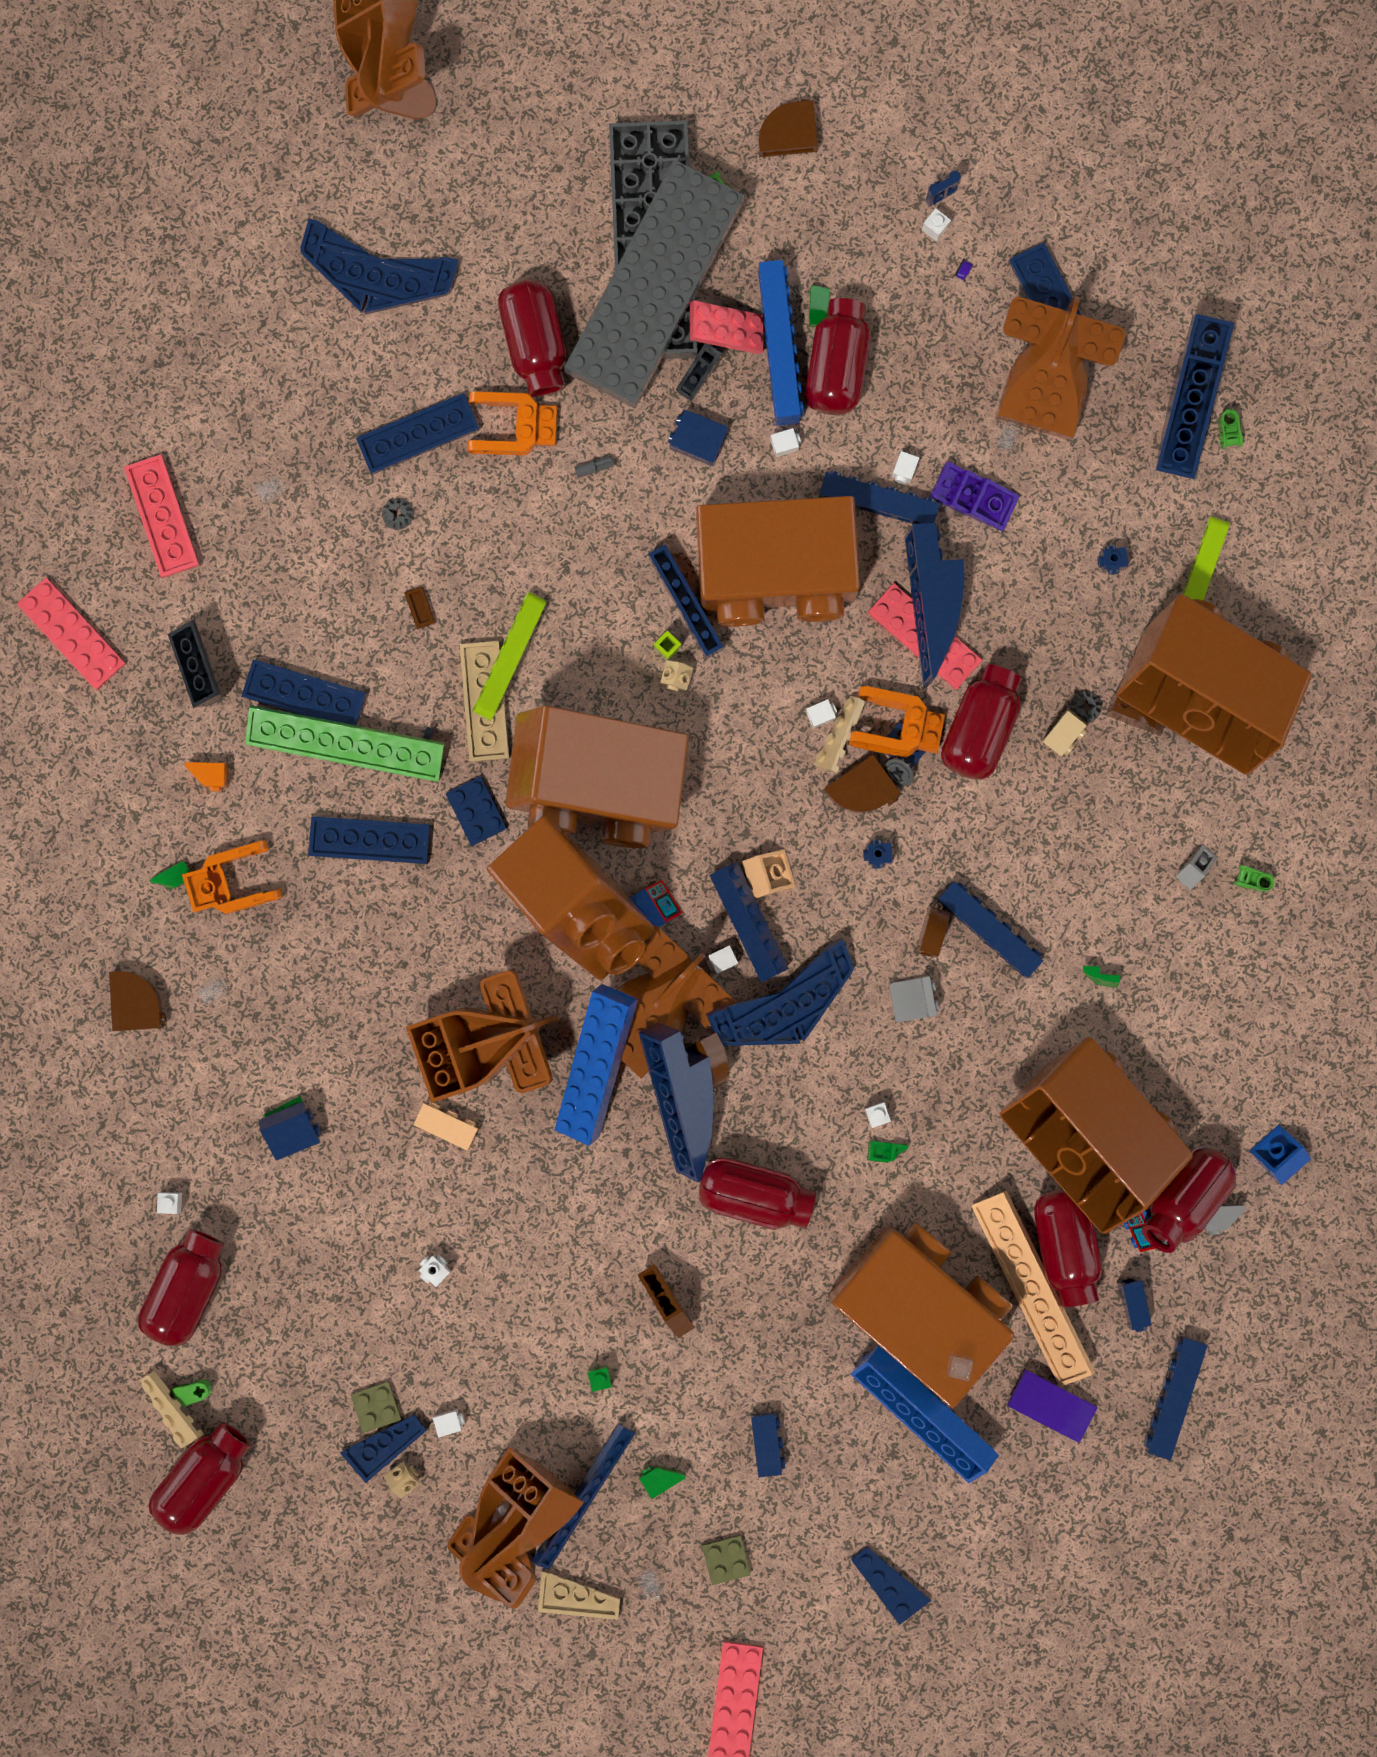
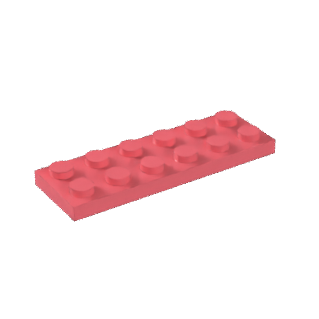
M160 454L125 466L124 469L161 578L200 566L163 456Z
M45 577L17 603L95 690L103 686L126 665L48 578Z
M893 583L868 611V614L919 658L912 599ZM954 636L938 675L957 690L982 662V659Z
M723 1641L708 1757H749L763 1646Z

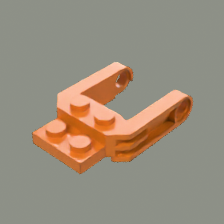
M469 393V404L518 408L516 419L517 441L470 440L467 441L468 453L526 456L535 446H556L557 406L537 405L527 393Z
M870 686L859 688L858 698L874 702L875 705L904 710L905 714L900 740L854 731L851 732L852 735L849 741L851 746L907 758L916 750L938 753L945 718L944 714L926 711L927 707L918 696Z
M258 841L210 855L205 860L202 869L182 874L193 913L215 908L227 915L283 898L281 888L279 887L273 891L260 892L231 901V893L226 876L221 868L223 864L268 851L267 841Z

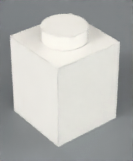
M935 208L923 223L922 231L937 242L948 229L951 220Z
M793 428L770 436L776 457L799 450V445L801 444L800 436L798 433L795 434Z
M900 452L892 474L896 482L901 484L911 482L919 457Z
M827 699L807 708L806 713L814 729L835 720L837 710L834 703H829Z
M730 946L709 955L710 960L706 961L710 971H715L716 974L738 964Z
M884 1102L864 1108L871 1128L891 1122Z
M181 1192L158 1193L157 1213H181Z
M458 1409L434 1415L433 1417L438 1438L462 1431V1425L465 1424L464 1416L458 1412Z

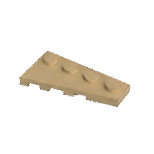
M853 696L846 700L843 706L844 709L840 716L836 718L831 733L827 735L822 750L816 755L814 766L833 773L838 772L837 762L839 758L843 759L846 751L843 750V747L851 739V727L857 724L865 701Z
M155 1371L140 1379L144 1391L150 1396L154 1408L161 1414L163 1423L170 1429L174 1441L180 1448L185 1447L204 1435L201 1430L197 1431L193 1427V1419L189 1415L185 1416L180 1410L182 1405L177 1399L175 1400L169 1396L170 1390Z
M542 1570L538 1612L618 1620L620 1597Z

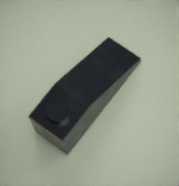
M705 343L679 383L676 391L692 401L717 368L728 349Z

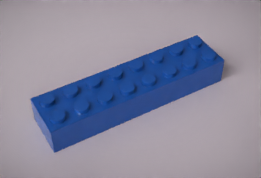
M783 260L759 262L758 277L775 425L799 424L800 418H803L804 409L803 401H799V398H801V383L796 380L798 379L799 366L798 362L794 363L797 348L796 343H792L795 332L794 324H790L792 322L791 304L788 305L790 288L789 285H785L788 278L787 266H783Z
M601 984L592 991L555 1131L588 1146L600 1137L636 1009L637 998L604 984Z
M877 1346L865 1355L850 1373L851 1376L966 1482L971 1483L987 1473L998 1458L999 1454L991 1445L981 1439L976 1431L968 1427L962 1418L956 1416L948 1405L942 1403L931 1390L927 1389L882 1347Z

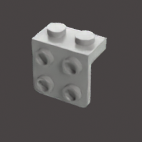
M930 976L890 984L894 1016L897 1022L937 1016L936 1012L939 1011L938 1000H934L933 997L936 987L934 980H930Z

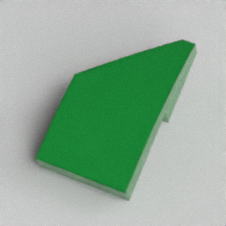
M182 861L151 878L149 881L151 884L165 886L168 889L177 888L185 884L182 874L189 873L190 871L185 862Z
M1083 966V973L1097 985L1117 988L1120 984V975L1100 974V966Z
M869 1140L867 1160L884 1163L893 1162L898 1155L909 1148V1145Z

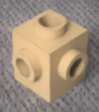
M667 660L660 683L666 685L667 690L678 692L679 690L687 691L693 668L681 662Z
M404 1462L384 1476L390 1490L400 1499L420 1485L415 1468L412 1465L409 1467Z

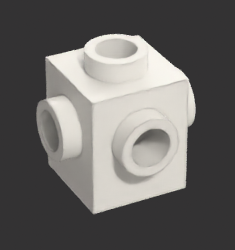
M434 1254L431 1258L427 1256L420 1263L422 1267L419 1271L421 1272L420 1277L427 1284L431 1282L437 1287L451 1270L446 1266L448 1263L442 1256L439 1255L437 1257ZM431 1267H435L436 1272H432Z

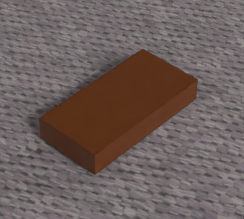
M423 586L404 592L417 630L436 624Z

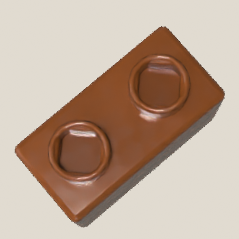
M853 496L706 504L696 507L701 608L706 612L717 611L719 625L729 627L757 625L765 621L764 608L797 607V619L799 621H832L844 617V604L853 603L856 600L860 589L855 499Z
M1181 594L1146 627L1116 696L1242 774L1248 775L1284 746L1312 675L1310 671L1292 661L1289 653L1282 646L1271 641L1258 640L1224 619L1220 609L1214 604L1205 600L1191 599Z
M541 706L519 713L516 717L505 801L506 807L512 810L528 812V828L540 817L547 816L566 835H573L576 832L577 822L604 826L602 841L606 844L626 848H647L650 844L651 833L674 829L678 825L689 735L552 706Z
M547 816L540 817L487 867L488 873L539 933L596 979L602 980L608 974H622L635 966L642 958L646 948L645 940L653 934L655 929L653 924L608 873Z
M1092 1037L1084 1038L1048 1063L1000 1112L1001 1119L1092 1224L1103 1234L1146 1211L1193 1157L1192 1151L1178 1136L1176 1126L1172 1120L1164 1113L1153 1108L1126 1077L1123 1066L1118 1058L1111 1052L1102 1049Z
M917 1222L910 1227L904 1236L894 1227L888 1226L828 1295V1298L835 1308L948 1406L954 1409L1014 1339V1332L1002 1322L1013 1305L978 1275L964 1289L940 1267L949 1258L951 1251Z

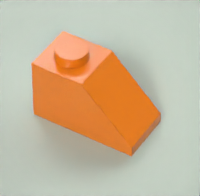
M185 762V767L203 786L210 788L211 792H222V788H227L228 765L226 763Z

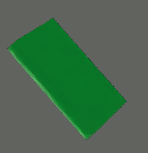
M811 285L808 327H816L826 317L830 289Z

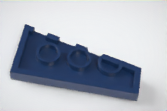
M414 1414L341 1451L340 1454L361 1479L367 1483L428 1429Z
M865 1547L851 1558L854 1565L899 1625L931 1602L929 1597L918 1590V1588L868 1547Z

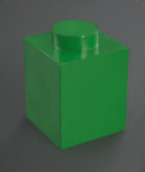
M608 1365L588 1369L587 1373L592 1392L612 1387Z

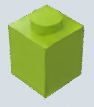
M668 631L653 644L654 649L668 661L682 648L681 643Z

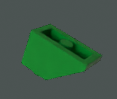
M651 1465L641 1470L642 1474L639 1476V1480L651 1499L686 1479V1474L683 1471L658 1465L653 1468Z

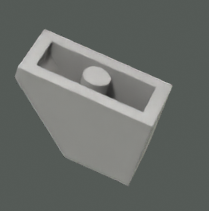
M1202 845L1181 868L1176 878L1191 890L1205 877L1218 857L1206 846Z
M1222 1205L1203 1230L1208 1231V1234L1211 1235L1221 1234V1231L1227 1230L1246 1210L1245 1205Z

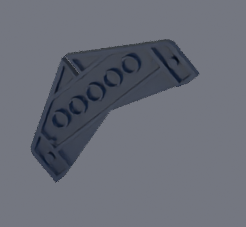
M310 218L308 219L300 246L302 256L360 313H362L366 296L369 297L364 311L365 315L447 296L451 292L459 265V260L450 257H439V259L378 258L330 230L321 222Z
M838 938L831 942L782 991L720 1007L708 1012L706 1016L713 1033H717L722 1045L801 1044L795 1028L800 1039L804 1042L853 972L854 967L844 940Z

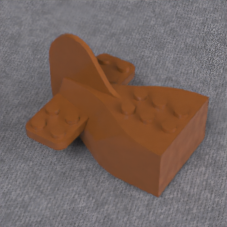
M333 0L337 41L343 55L355 75L347 79L345 84L346 110L348 115L358 117L373 108H377L388 113L418 120L426 118L433 113L436 107V98L433 89L425 80L423 46L417 43L408 45L414 25L418 0Z
M1074 296L1070 301L1067 310L1022 297L1014 298L1009 306L1003 332L1008 337L1031 344L1017 358L1009 371L995 419L1070 441L1073 439L1088 386L1084 360L1105 366H1113L1118 361L1125 339L1124 329L1076 314L1080 297Z
M653 925L655 928L653 934L645 940V952L637 962L648 974L631 979L616 989L638 999L621 1060L641 1079L649 1070L639 1031L659 1022L682 1033L689 1013L706 1029L713 1031L706 1014L714 1009L736 1004V1001L699 966L707 956L702 953L693 960L655 925Z
M507 970L484 978L480 983L488 1011L463 1007L406 1026L431 1103L489 1083L497 1077L505 1065L508 1068L514 1088L519 1093H526L549 1085L553 1080V1075L538 1031L540 1026L560 1019V1013L540 1020L533 1018L519 975L514 970Z
M509 1447L484 1484L478 1500L475 1518L470 1515L466 1516L448 1542L449 1551L461 1561L459 1566L461 1579L472 1590L496 1601L503 1602L512 1609L518 1608L536 1581V1575L532 1571L527 1551L540 1545L564 1526L584 1502L539 1462Z

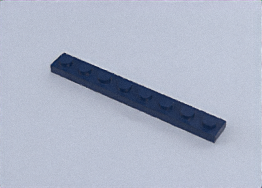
M618 1424L574 1493L584 1503L564 1526L543 1542L532 1560L536 1565L548 1570L551 1568L634 1437V1431Z

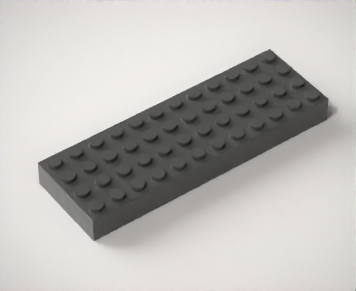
M687 120L609 124L615 270L673 160L689 167ZM690 306L662 359L697 357V341L690 340Z
M673 160L564 367L565 373L636 409L744 203V195Z

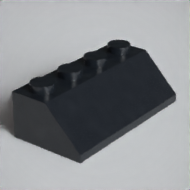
M191 620L167 634L192 707L210 706L222 700L220 689L195 620Z

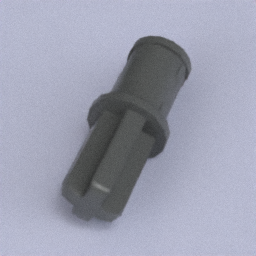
M607 456L594 461L591 459V462L574 466L577 477L580 478L592 473L596 475L599 471L614 466V462L611 456Z

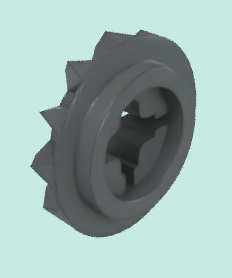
M394 498L387 501L383 507V521L392 529H404L413 519V509L404 499ZM400 508L403 516H398L394 521V514L391 511H397Z
M1080 692L1071 700L1070 710L1087 723L1097 719L1101 713L1102 705L1100 699L1094 693ZM1085 699L1088 705L1094 706L1088 709L1087 715L1084 709L1078 708L1084 705Z
M895 757L894 759H889L885 764L884 770L895 785L907 786L914 779V769L910 768L911 763H905L904 758L899 760L898 757Z

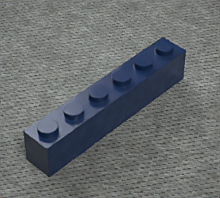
M836 471L825 473L819 498L853 496L856 509L910 524L935 522L940 503H937L933 498L925 497L922 499L912 492L904 494L898 492V489L888 486L883 488L879 487V484L876 482L868 481V483L861 482L860 478L849 476V478L843 477L841 473Z
M666 544L648 554L650 562L706 660L723 651L724 646Z
M738 862L709 875L760 981L763 982L788 970L786 960L770 931L768 923L755 900Z
M952 882L937 901L1019 974L1028 979L1043 962L1040 958L1042 954L1035 948L1030 949L1025 945L1027 941L1019 934L1015 936L1011 932L1012 928L1003 921L1001 923L996 919L997 914L990 908L986 910L981 905L983 902L977 896L973 895L971 897L966 892L968 889L961 882Z
M1181 1336L1180 1340L1177 1339L1174 1346V1351H1176L1174 1359L1171 1358L1168 1365L1170 1373L1168 1378H1164L1162 1384L1164 1392L1162 1397L1159 1396L1156 1402L1157 1414L1152 1416L1150 1421V1428L1152 1429L1150 1435H1146L1143 1446L1146 1447L1145 1451L1147 1453L1171 1461L1208 1345L1184 1336Z

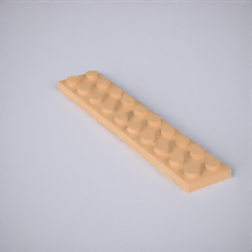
M1007 1190L971 1205L1059 1387L1093 1375L1095 1370L1064 1307H1061L1060 1299L1055 1289L1047 1281L1044 1266Z

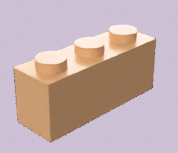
M431 1101L429 1104L423 1103L413 1124L467 1151L470 1149L479 1130L475 1126L476 1122L467 1118L463 1121L457 1118V1113L450 1110L444 1112L440 1110V1105L434 1102L431 1103Z

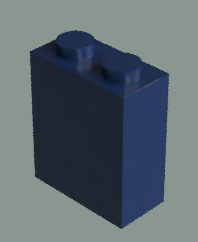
M684 410L683 414L679 413L675 425L678 426L676 431L671 432L668 443H670V449L713 467L727 435L728 427Z
M303 1102L259 1120L260 1132L276 1161L320 1143L319 1135L322 1132L319 1124H314L312 1120L314 1119L313 1113L310 1108H306Z

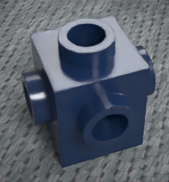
M1106 546L1104 547L1105 550L1100 552V556H1097L1098 567L1102 568V573L1108 572V575L1119 574L1120 570H1126L1129 567L1126 547Z
M882 840L871 841V844H868L866 849H863V859L867 861V865H872V869L884 868V864H892L891 843H883ZM876 851L879 852L880 857H876L874 853Z

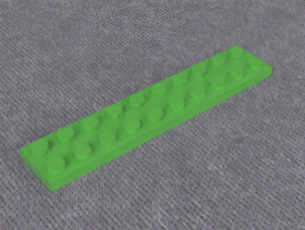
M253 705L249 707L245 745L436 782L440 780L445 746L444 742Z

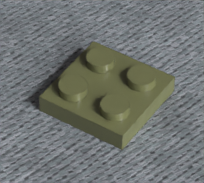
M389 1381L350 1395L363 1433L401 1420Z
M741 1535L702 1544L712 1585L751 1575Z

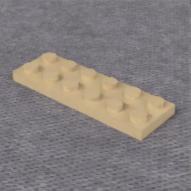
M499 641L459 644L469 762L509 759L504 695L491 721L472 712L500 652Z

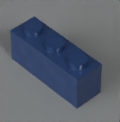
M775 1412L751 1414L758 1478L782 1475V1469L786 1468L784 1456L780 1457L779 1449H783L782 1436L778 1437L777 1429L781 1428L779 1416L775 1417Z

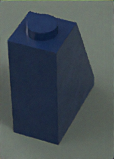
M1133 1277L1116 1282L1129 1329L1136 1332L1147 1330V1326H1151L1152 1323L1142 1280Z

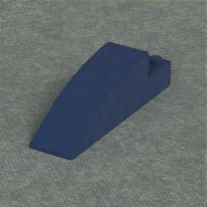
M1200 314L1192 315L1184 351L1179 356L1162 431L1156 471L1195 479L1234 322Z
M936 523L912 524L904 536L923 688H927L936 678L954 639L960 618L964 590V559L942 560V549L939 548L938 544L940 531L936 529Z
M657 1022L638 1033L675 1170L699 1183L701 1182L713 1123V1081L710 1059L708 1056L697 1051L685 1048L683 1044L684 1037L680 1031Z

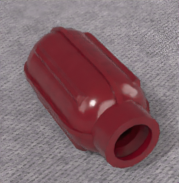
M534 279L521 280L510 284L499 294L498 309L514 371L519 377L526 380L528 393L531 397H541L565 389L562 372L565 370L564 367L568 361V353L553 293L547 285Z
M848 298L830 299L826 317L816 325L805 398L811 409L820 413L834 416L845 415L851 412L859 403L870 343V330L868 324L864 321L866 305L860 301Z
M988 664L982 679L973 682L967 688L941 750V760L949 770L972 780H983L994 773L1020 712L1021 703L1020 697L1017 694L1022 681L1020 675L1006 668Z
M1206 1146L1192 1149V1159L1150 1205L1151 1217L1142 1227V1233L1153 1247L1165 1253H1173L1181 1243L1193 1241L1235 1189V1167L1232 1164V1160L1223 1153Z
M720 1157L711 1160L703 1172L699 1185V1200L706 1209L718 1215L772 1230L785 1228L789 1225L807 1229L816 1198V1191L801 1188L800 1184L789 1174L733 1158Z
M1063 1189L1047 1192L1038 1198L1034 1207L1035 1222L1047 1281L1052 1288L1058 1291L1061 1307L1081 1306L1099 1301L1096 1283L1102 1274V1260L1096 1228Z
M189 1229L184 1242L173 1247L164 1258L140 1309L138 1326L142 1333L153 1341L166 1346H180L191 1339L219 1282L222 1269L218 1258L225 1243L205 1232Z
M221 1422L210 1436H203L190 1445L150 1497L148 1507L154 1520L162 1528L173 1534L185 1535L195 1531L238 1479L243 1467L242 1457L251 1447L250 1441L240 1431L225 1422Z

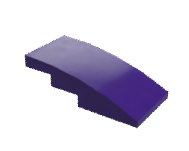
M947 461L929 497L990 527L1004 531L1020 496L988 478L984 479L969 470H963Z
M1026 1369L1007 1403V1406L1078 1443L1081 1442L1098 1408Z

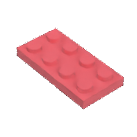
M693 300L690 303V340L760 355L763 352V315Z

